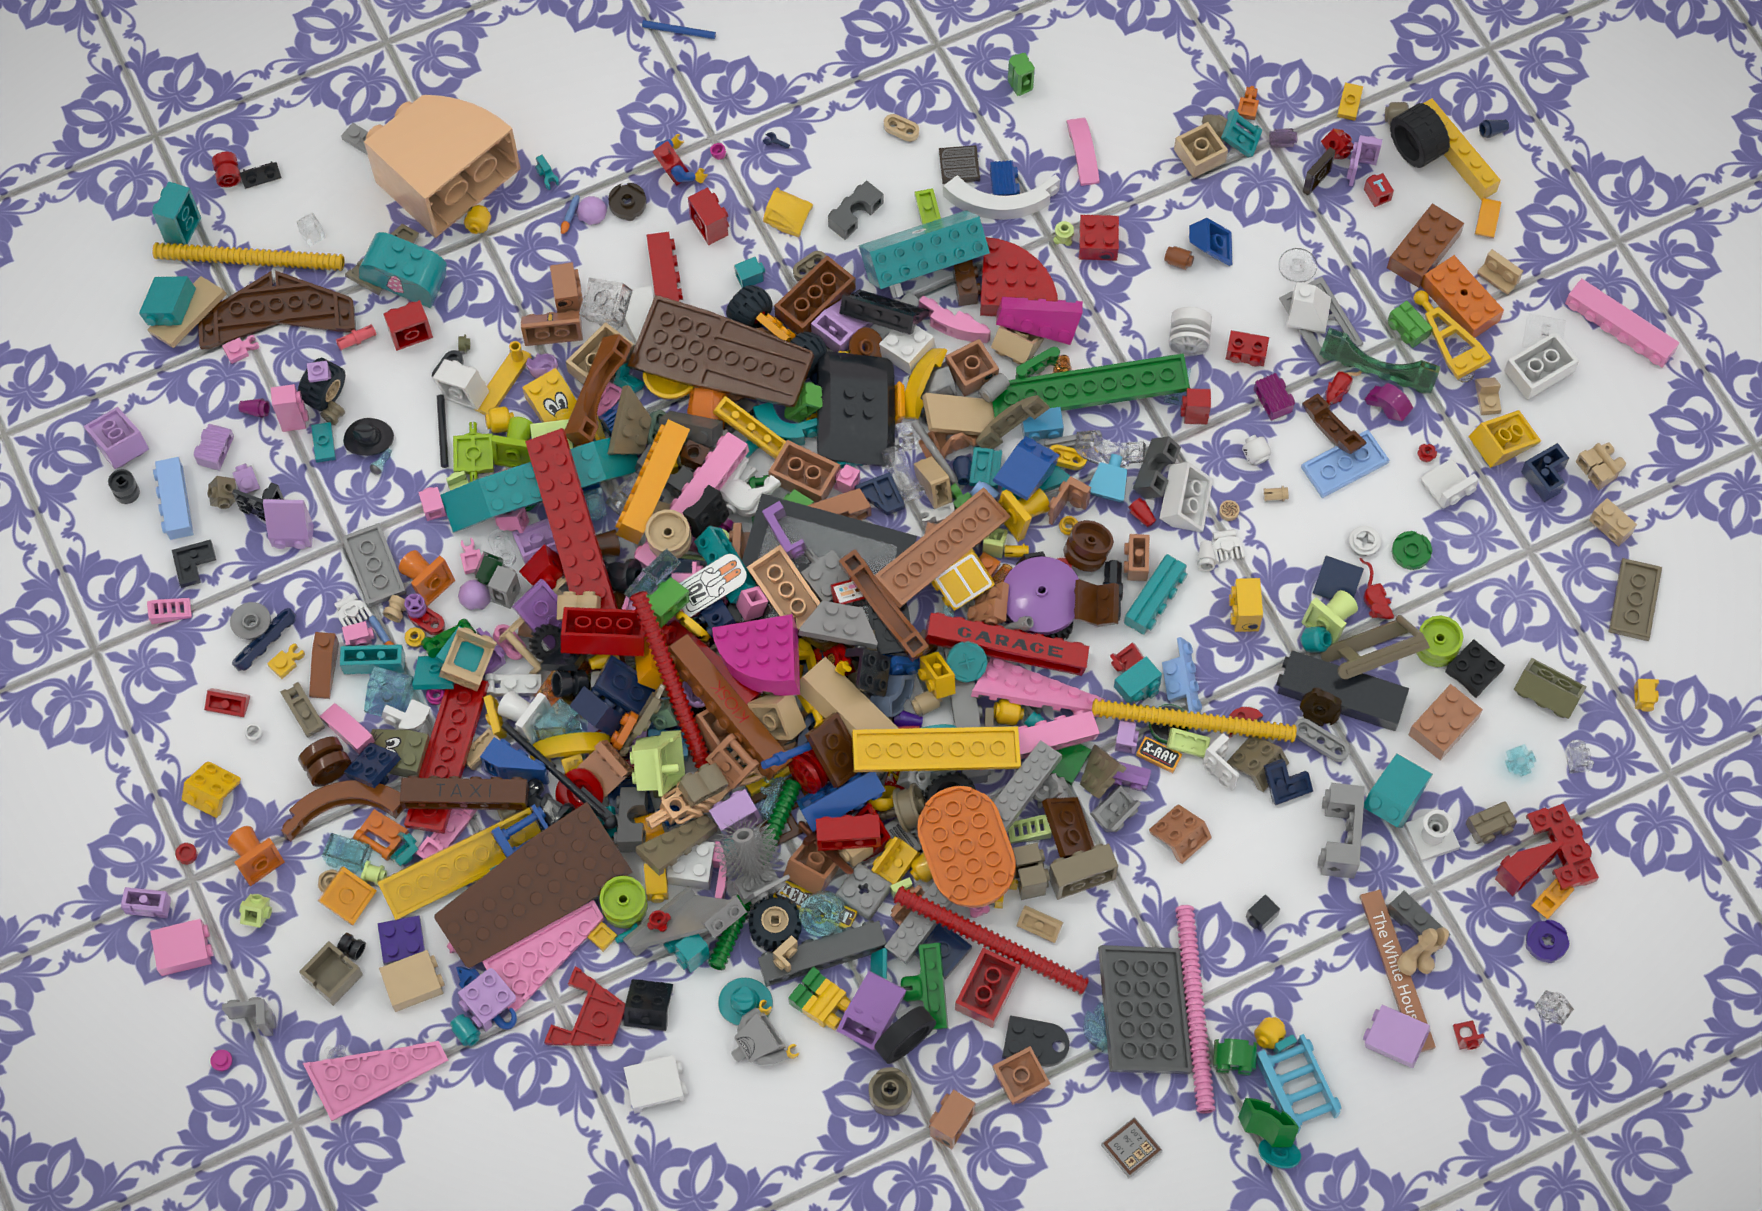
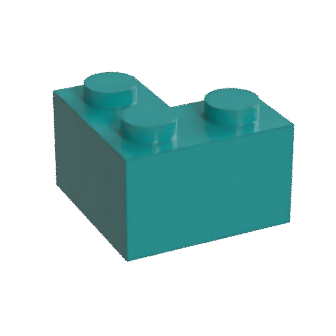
M1146 656L1114 680L1113 687L1126 702L1131 704L1135 701L1137 703L1141 699L1143 701L1148 697L1151 699L1159 693L1162 673Z
M699 934L668 941L663 944L669 954H675L679 966L683 970L687 969L690 973L710 959L708 944Z

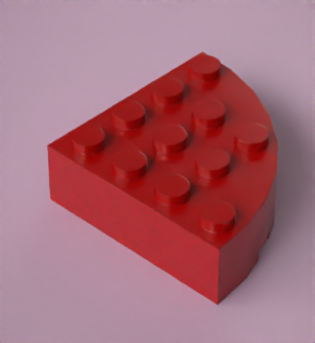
M986 237L990 253L983 257L980 316L996 317L1002 297L1028 298V300L1035 301L1046 299V301L1058 302L1054 282L1047 269L1036 257L1014 243Z

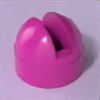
M716 143L711 146L710 152L713 158L721 160L726 156V149L722 143Z

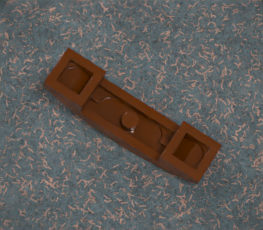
M1318 393L1302 403V406L1316 426L1341 450L1352 454L1367 444L1355 430L1350 431L1330 410V405Z

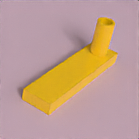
M518 341L510 343V353L487 385L489 393L476 411L485 415L488 414L490 408L499 407L526 367L527 359L532 358L530 353L522 350L521 344Z

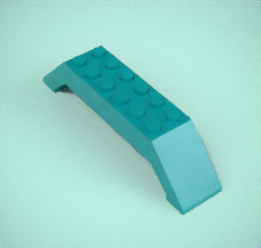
M611 437L570 449L582 489L637 473V470L634 469L639 460L637 455H608ZM531 462L477 479L440 495L453 533L489 519L543 502Z

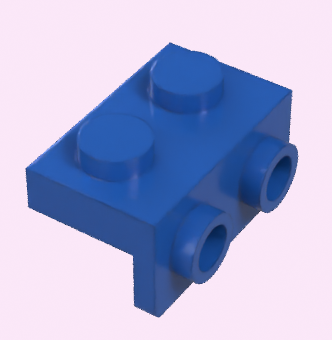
M886 655L891 657L889 675H915L918 673V669H920L919 658L912 662L909 657Z

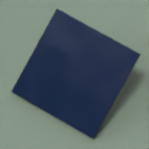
M1326 555L1313 594L1332 599L1336 592L1341 590L1349 593L1354 598L1364 568Z

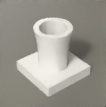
M509 691L503 696L498 706V715L515 721L520 734L531 744L536 742L556 715L547 697L540 692L530 704L515 691Z
M1432 810L1424 817L1406 822L1404 825L1420 863L1459 850L1460 848L1452 829V819L1444 810Z

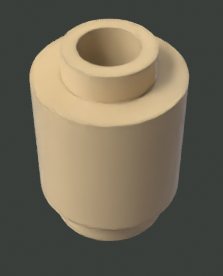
M925 691L915 696L914 700L910 702L917 715H925L941 707L940 702H942V698L936 699L932 692Z

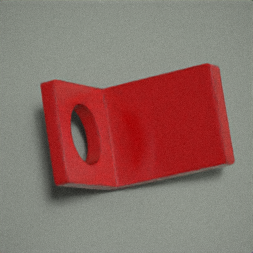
M1473 1020L1453 1025L1460 1050L1466 1048L1467 1050H1473L1480 1047L1485 1036L1484 1033L1477 1034ZM1463 1027L1469 1028L1472 1031V1036L1463 1038L1460 1035V1029Z

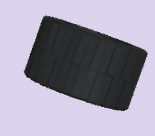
M1418 103L1394 117L1390 122L1391 138L1403 159L1413 167H1424L1449 150L1450 139L1448 131L1439 115L1428 105Z

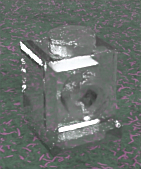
M914 421L896 424L899 452L919 449L918 434L911 425Z
M1573 740L1567 745L1565 754L1569 773L1590 771L1594 762L1590 760V749L1586 748L1585 741Z

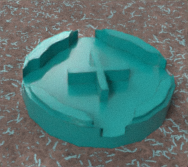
M965 641L954 645L950 649L946 662L954 672L955 679L966 683L979 679L985 673L987 656L983 648L977 643Z

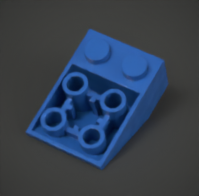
M494 737L480 756L485 772L494 777H501L503 779L521 777L527 779V782L532 779H538L543 784L548 785L550 783L544 763L538 759H530L528 754L521 749L515 750L505 739L499 740Z

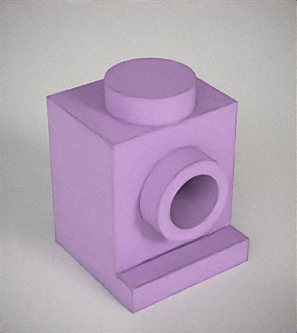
M1120 720L1115 751L1135 754L1139 731L1135 730V721Z

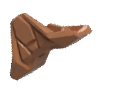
M930 431L927 433L944 459L946 455L960 450V448L964 449L969 447L970 444L973 447L978 445L976 443L977 435H966L962 432L955 434ZM948 435H953L946 441ZM920 439L918 443L925 457H933L922 439Z

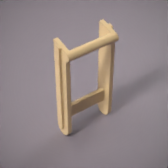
M561 577L556 582L557 585L553 589L556 595H563L559 588L566 582L565 577ZM519 617L499 636L500 639L498 641L502 643L507 639L534 667L529 674L537 675L542 670L540 664L543 660L539 662L513 635V632L524 622Z

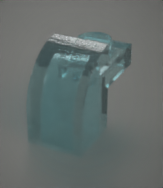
M1100 1002L1093 1013L1087 1011L1084 1018L1083 1032L1088 1042L1103 1052L1107 1047L1104 1007L1103 1003Z

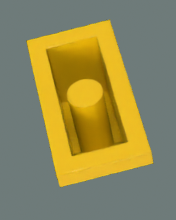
M645 863L644 875L647 900L653 903H661L664 900H668L666 868L664 873L659 876Z

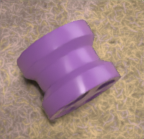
M416 593L406 597L404 605L408 615L412 618L422 617L427 609L424 598Z

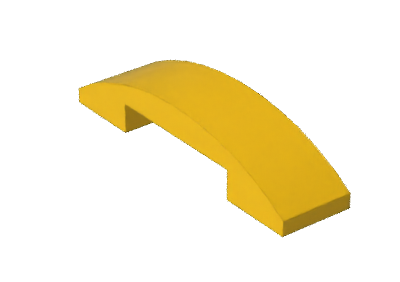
M932 348L915 366L905 390V419L919 418L924 406L921 395L933 367H941L948 351L947 349Z
M599 732L568 733L545 738L532 745L551 762V758L583 753L590 755L596 750L595 746L600 741L608 740L610 743V736ZM530 754V759L535 760V758Z

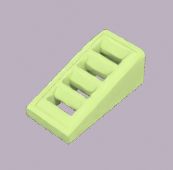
M1040 815L1015 821L1009 828L1008 835L1010 844L1049 839L1052 832L1046 815ZM1039 824H1043L1044 831H1040ZM1031 825H1035V833H1032ZM1023 826L1027 827L1028 834L1024 835ZM1015 827H1018L1019 836L1017 837L1015 836Z

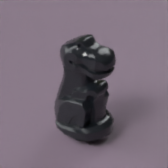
M628 559L625 563L615 561L609 564L604 560L613 591L630 593L639 587L643 580V571L637 559Z
M532 779L528 782V807L530 808L534 804L537 808L540 806L546 815L544 820L548 827L575 810V805L572 803L562 804L554 800L549 793H545L542 798L540 795L544 792L545 786L540 780Z

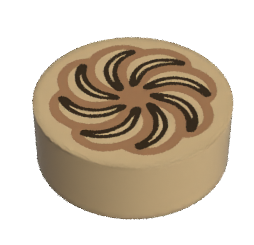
M1226 500L1220 505L1219 515L1226 521H1233L1239 515V505L1235 501Z

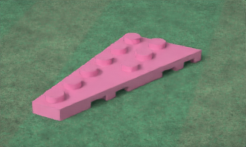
M594 900L482 961L485 969L493 968L515 994L516 1001L507 1007L508 1010L513 1008L517 1012L585 941L587 936L604 921V917Z

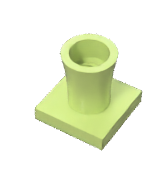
M1341 590L1336 592L1327 605L1316 597L1311 601L1301 623L1306 627H1325L1332 636L1331 644L1338 642L1347 624L1344 620L1358 611V606L1355 599L1349 593Z

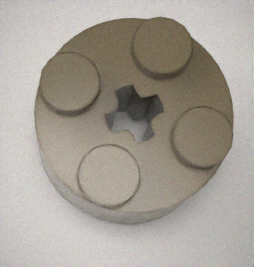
M887 1067L880 1069L869 1082V1101L877 1113L885 1116H895L907 1110L912 1097L910 1079L897 1068ZM888 1089H892V1095L888 1094Z

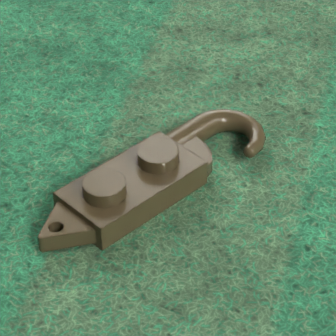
M660 684L656 691L651 693L643 706L633 729L620 749L621 757L627 755L634 739L638 735L640 736L642 731H647L651 724L650 718L653 713H658L662 705L660 697L665 689L664 685Z

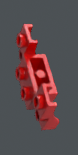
M1564 804L1549 809L1545 807L1526 815V819L1529 820L1534 830V835L1548 831L1547 835L1551 843L1559 840L1564 842L1557 854L1563 867L1554 869L1552 872L1558 880L1561 891L1576 886H1585L1598 880L1599 876L1590 860L1592 854L1591 847L1588 843H1585L1580 825L1576 824L1574 819L1571 820Z

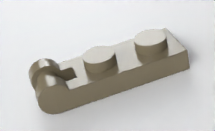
M297 682L293 684L294 687L288 690L284 689L280 693L308 738L323 730L325 726L301 685ZM296 694L299 695L298 697H296V698H294V699L292 700V698H291L292 696H294V695H296Z

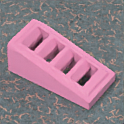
M190 598L147 601L148 617L151 624L192 618ZM180 605H184V613H181ZM173 606L176 608V613H172ZM163 608H167L166 614H164ZM156 609L159 610V614H155Z

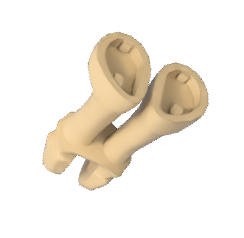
M1444 927L1437 930L1428 928L1423 931L1422 935L1418 936L1419 942L1399 957L1397 962L1399 970L1409 976L1413 975L1417 968L1424 974L1431 973L1435 967L1431 954L1443 948L1448 940L1449 931Z

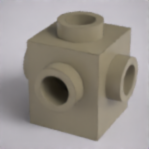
M216 476L208 484L207 495L210 498V506L227 509L236 502L232 494L233 489H236L235 478Z

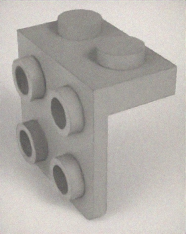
M252 997L249 998V1001L229 1000L227 1003L222 1004V1010L229 1019L256 1017V1025L263 1035L273 1036V1028H276L275 1015L273 1016L271 1008L264 999Z

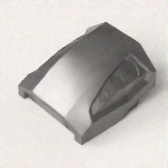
M943 362L941 367H933L921 395L922 400V396L925 393L957 396L955 383L946 362Z

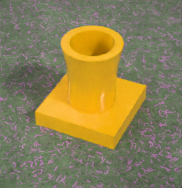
M1040 488L1028 500L1023 498L1017 500L1012 492L1006 489L1002 491L998 501L1011 516L1004 525L1018 542L1025 538L1031 519L1050 510L1048 507L1049 500Z

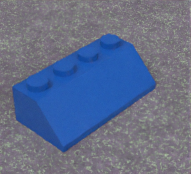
M858 772L839 788H834L832 783L829 782L817 793H809L798 799L797 803L813 832L816 830V819L825 816L831 818L842 817L852 809L855 811L862 808L868 800L878 799L883 795L882 793L885 789L876 772Z

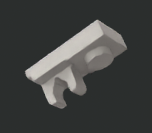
M352 123L341 135L342 140L368 155L364 144L368 131Z

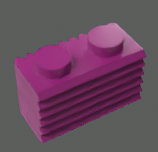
M1276 373L1255 381L1254 392L1271 421L1293 412L1295 405L1294 397L1285 390L1286 384L1283 378H1279Z

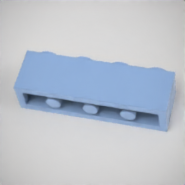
M179 457L155 461L156 469H153L155 481H158L159 484L156 487L158 499L161 498V504H158L160 515L164 517V521L161 522L163 533H167L170 540L194 535L183 465Z

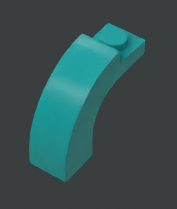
M764 403L753 407L754 418L785 441L789 440L799 446L805 445L806 437L812 438L817 436V418L792 424L784 422L777 416L772 403Z

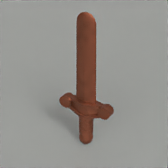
M799 821L798 827L807 835L803 839V845H817V832H812L811 828L804 821ZM834 850L823 851L845 873H854V870Z

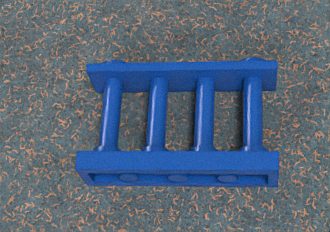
M535 804L531 806L532 814L506 830L504 828L501 830L498 826L490 831L506 858L525 844L511 847L508 842L510 836L538 820L543 830L548 828L544 820L546 815L540 806L538 808Z

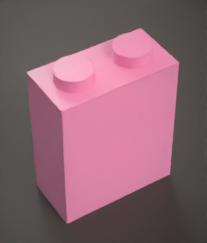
M201 919L150 931L156 967L161 976L212 964L213 948L207 941V937H210L208 925H204Z

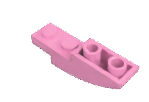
M924 295L919 300V307L930 310L928 317H930V326L934 329L965 341L973 342L977 339H980L982 343L990 341L991 331L985 324L975 321L971 315L964 314L959 310L954 316L949 309L942 308L935 300L928 299Z

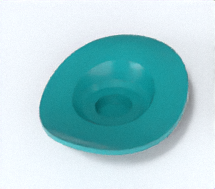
M737 978L724 986L719 996L718 1006L720 1013L728 1022L739 1026L742 1016L754 1008H759V1003L762 1000L767 1001L762 1006L763 1009H768L770 1006L773 1008V998L768 988L761 982L752 978Z

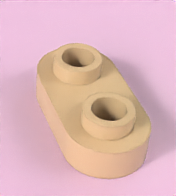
M890 114L885 117L884 129L889 134L909 142L919 137V126L915 122L897 114Z

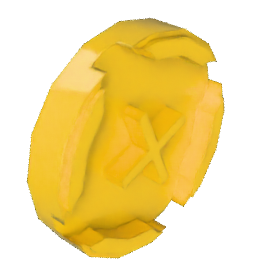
M682 611L677 613L675 618L677 620L682 619L680 621L681 624L694 636L703 637L701 639L702 642L705 643L711 638L688 615Z

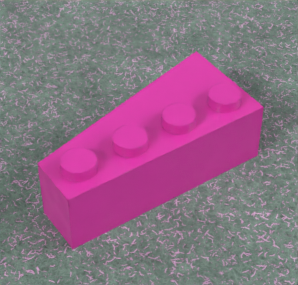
M1002 297L996 315V325L1071 345L1083 312V301L1072 303L1066 302V300L1053 302L1046 301V299L1035 301L1028 300V298Z

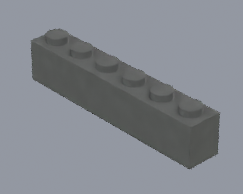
M870 920L864 922L860 927L854 928L851 926L844 928L842 932L837 934L827 933L820 939H807L803 941L801 945H798L796 948L797 952L790 959L785 958L791 964L789 972L785 969L780 970L774 964L773 951L765 952L761 957H758V964L765 986L768 987L807 975L813 966L820 971L869 956L885 948L884 946L887 943L880 922Z

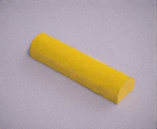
M726 396L713 411L715 415L776 460L786 443L784 439Z

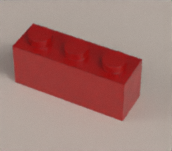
M864 814L863 816L844 815L834 818L825 816L816 819L818 851L881 847L879 814Z

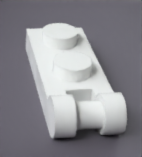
M485 674V681H488L490 684L486 696L503 697L509 691H515L519 696H537L539 692L542 693V674ZM495 683H501L500 688H495Z

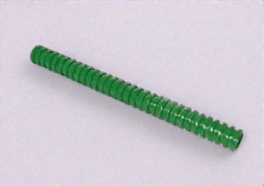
M791 779L784 781L783 791H780V797L777 798L778 802L775 803V808L772 809L773 814H770V819L767 821L769 827L765 829L768 832L771 829V839L772 835L775 834L776 836L773 840L777 842L780 841L779 836L783 834L782 830L785 829L784 825L787 824L786 819L790 817L791 807L795 805L796 796L799 795V791L802 789L798 782ZM736 895L740 900L741 904L743 905V907L745 908V910L750 911V905H752V903L748 902L744 904L740 896ZM748 912L720 933L721 936H718L719 942L715 943L714 953L710 955L711 959L708 960L709 966L717 970H725V964H728L727 958L731 957L730 952H733L732 947L736 945L737 935L741 933L740 929L743 928L742 923H745V917L748 916Z

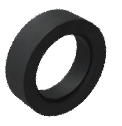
M924 1006L916 1007L893 1023L877 1040L874 1049L887 1064L894 1063L911 1052L930 1034L936 1025V1020Z

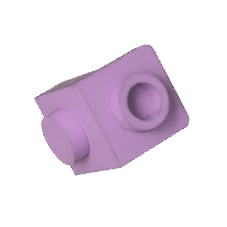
M327 361L307 363L309 382L331 379V371Z
M245 463L235 467L236 471L233 472V476L239 491L249 493L260 489L252 465L247 467Z

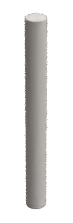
M915 420L912 422L911 425L930 453L948 474L950 482L952 484L956 483L958 487L961 486L958 484L955 473L919 421Z

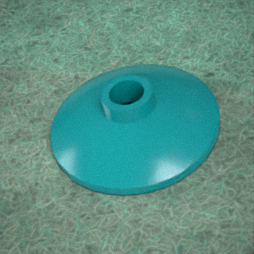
M1265 1139L1259 1144L1258 1153L1260 1157L1274 1167L1293 1168L1301 1160V1152L1294 1144L1292 1147H1271Z

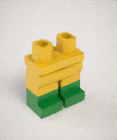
M814 966L804 977L802 984L800 983L788 997L791 1006L816 1023H819L821 1027L828 1026L833 1030L838 1028L842 1020L835 1013L839 1009L845 1013L851 1002L843 989L829 981Z

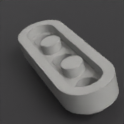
M1299 719L1295 722L1297 727L1296 738L1335 762H1342L1347 759L1350 749L1346 742L1308 719ZM1305 729L1306 733H1301L1299 730ZM1321 739L1324 743L1319 744L1317 740ZM1339 750L1342 754L1337 755L1335 751Z

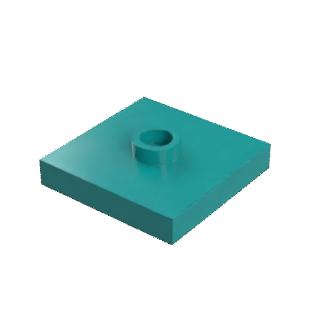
M418 656L412 683L413 690L454 689L455 683L439 677L443 667L441 662L429 656Z

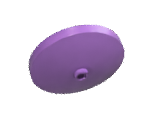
M1034 557L1020 562L1008 573L1004 580L1005 583L1009 584L1007 617L1013 623L1017 622L1020 617L1030 616L1034 621V625L1025 632L1031 634L1049 635L1065 629L1075 620L1074 589L1075 580L1079 579L1077 574L1064 562L1051 557Z

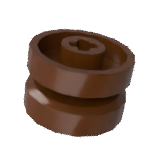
M1090 520L1079 521L1073 526L1063 548L1064 557L1068 563L1079 570L1087 572L1097 571L1103 567L1114 543L1113 536L1105 526L1098 522Z
M334 736L325 737L310 744L298 757V761L303 770L307 772L306 775L311 784L316 787L325 786L340 779L345 775L344 771L352 763L347 753L343 751L340 741Z

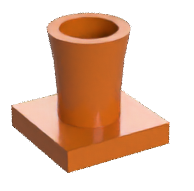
M413 550L407 553L400 561L399 572L413 580L411 584L416 594H420L424 598L426 606L430 605L455 581L446 560L441 556L429 564L419 551Z
M251 826L237 829L228 839V845L240 856L234 863L249 886H252L285 863L272 840L268 838L260 843Z

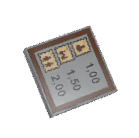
M1135 1117L1101 1143V1146L1128 1178L1132 1177L1162 1152L1160 1146Z

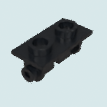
M270 161L271 163L257 168L243 169V172H240V176L245 189L282 178L277 162L273 163Z

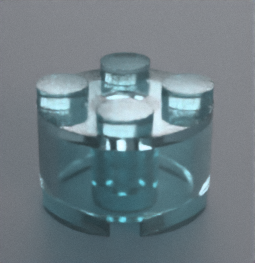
M826 890L817 891L810 895L802 903L799 910V918L804 926L803 928L811 935L820 937L834 932L841 925L845 916L843 900L835 893ZM821 909L824 911V914H826L824 917H821V913L819 912Z

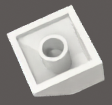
M1297 282L1292 293L1287 326L1325 334L1331 297L1315 285Z

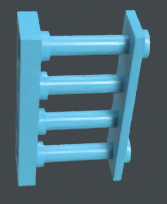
M1304 1034L1299 1036V1045L1273 1056L1267 1055L1266 1051L1262 1050L1257 1052L1256 1058L1258 1067L1279 1112L1285 1111L1291 1116L1299 1127L1298 1133L1302 1122L1327 1112H1331L1335 1119L1339 1116L1341 1109L1338 1098L1333 1097L1312 1052L1314 1051L1310 1039H1306ZM1301 1053L1304 1054L1307 1065L1283 1075H1276L1273 1068L1276 1063ZM1308 1073H1313L1317 1084L1291 1095L1285 1094L1282 1087L1284 1083ZM1322 1092L1326 1104L1301 1114L1294 1113L1291 1107L1294 1102Z

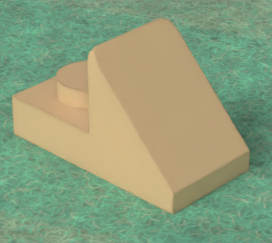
M1495 377L1475 379L1480 414H1500V383Z

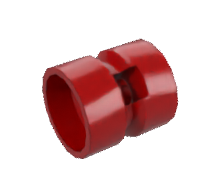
M225 151L214 155L212 164L216 172L215 178L218 186L232 187L239 184L241 176L235 153Z

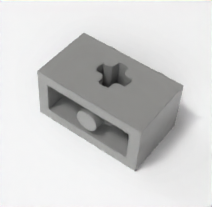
M497 566L488 584L492 602L511 609L521 589L517 573L511 567Z

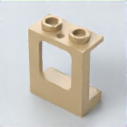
M458 627L439 677L478 691L497 642L487 635L480 636L475 634L469 628ZM463 641L484 649L483 656L475 672L454 664V659Z

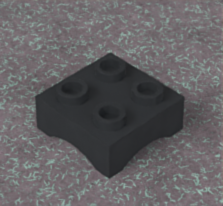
M710 485L704 489L703 495L694 505L683 511L684 517L691 526V534L696 539L709 526L719 527L730 515L721 492Z
M1473 639L1447 666L1445 673L1459 681L1471 695L1477 698L1503 671L1505 665Z

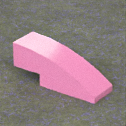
M335 703L319 716L327 726L359 755L370 743L375 742L372 734Z

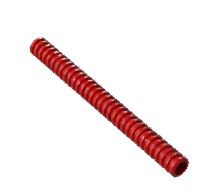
M647 591L635 593L630 597V600L633 601L632 606L636 608L634 611L638 613L636 617L640 619L639 624L643 626L641 628L642 631H645L643 635L647 637L646 642L650 644L648 648L652 650L650 653L654 655L653 660L657 662L655 666L659 668L657 670L658 673H661L662 684L666 686L665 691H668L669 702L673 704L671 706L672 709H675L674 714L677 715L678 725L682 727L683 738H686L685 743L689 745L687 748L691 750L690 756H693L692 761L696 763L694 766L699 769L702 765L708 763L706 761V758L710 755L706 752L708 748L704 746L705 741H702L703 735H700L701 730L697 728L699 725L695 723L696 717H693L694 712L690 710L692 707L688 705L689 699H686L687 694L683 692L685 689L681 687L682 681H679L680 676L676 674L678 671L674 669L676 665L672 663L673 658L669 656L671 652L667 650L669 647L665 645L664 634L660 632L662 629L658 627L657 616L653 614L655 611L651 609L650 598L646 596L648 593Z
M904 886L899 887L893 899L895 904L898 902L901 907L904 905L907 910L910 908L913 913L915 911L918 912L919 916L922 914L924 918L928 917L930 921L934 920L936 924L940 923L942 927L946 926L948 930L952 929L954 933L959 932L960 936L965 935L966 939L971 938L972 942L977 941L978 945L983 944L984 948L989 947L990 951L995 950L996 954L1001 953L1002 957L1005 955L1007 959L1011 958L1013 962L1017 961L1019 965H1025L1024 968L1027 969L1029 967L1031 968L1030 971L1033 972L1035 970L1036 974L1039 975L1041 973L1042 977L1047 976L1048 980L1053 979L1055 983L1059 982L1061 986L1065 985L1067 989L1071 988L1073 992L1077 991L1079 995L1084 993L1089 983L1088 977L1083 978L1082 974L1077 975V972H1071V969H1065V966H1059V963H1053V960H1047L1045 956L1042 958L1041 954L1036 955L1035 951L1030 952L1029 948L1024 949L1023 945L1018 946L1017 942L1012 943L1011 939L1006 940L1005 936L1000 937L999 933L994 934L993 930L988 931L987 927L982 928L981 924L976 925L975 921L970 922L969 918L964 919L963 915L958 916V913H952L951 909L946 910V907H940V904L937 903L936 905L934 901L930 902L928 898L924 899L922 895H916V892L911 893L910 889L905 890Z

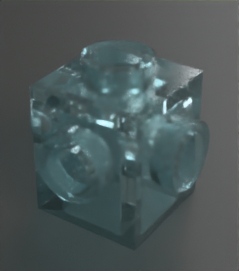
M1525 744L1505 751L1508 760H1505V764L1509 772L1513 771L1514 775L1519 773L1520 777L1532 773L1531 768L1535 767L1533 763L1537 761L1533 751H1528ZM1519 757L1524 759L1523 765L1517 763Z

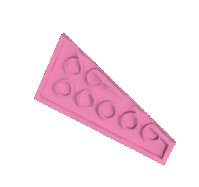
M994 657L990 658L985 673L979 678L971 694V697L985 695L989 696L990 700L997 701V698L1008 699L1010 703L1042 708V705L1052 706L1053 710L1060 711L1061 708L1071 709L1073 713L1080 710H1085V712L1092 711L1093 700L1095 698L1098 701L1103 699L1097 695L1087 693L1076 687L1061 683L1058 680H1053Z
M439 1041L383 1051L303 1063L331 1121H334L449 1060Z

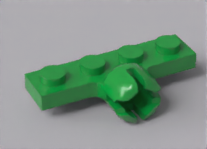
M941 943L919 945L920 974L905 976L901 979V987L913 988V990L906 991L903 1000L906 1002L923 1001L924 1008L936 1020L933 1030L947 1029L948 1018Z

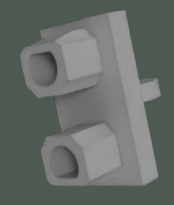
M1056 773L1049 775L1033 797L1034 800L1038 801L1037 806L1039 809L1043 808V800L1046 798H1057L1068 789L1065 778H1058Z

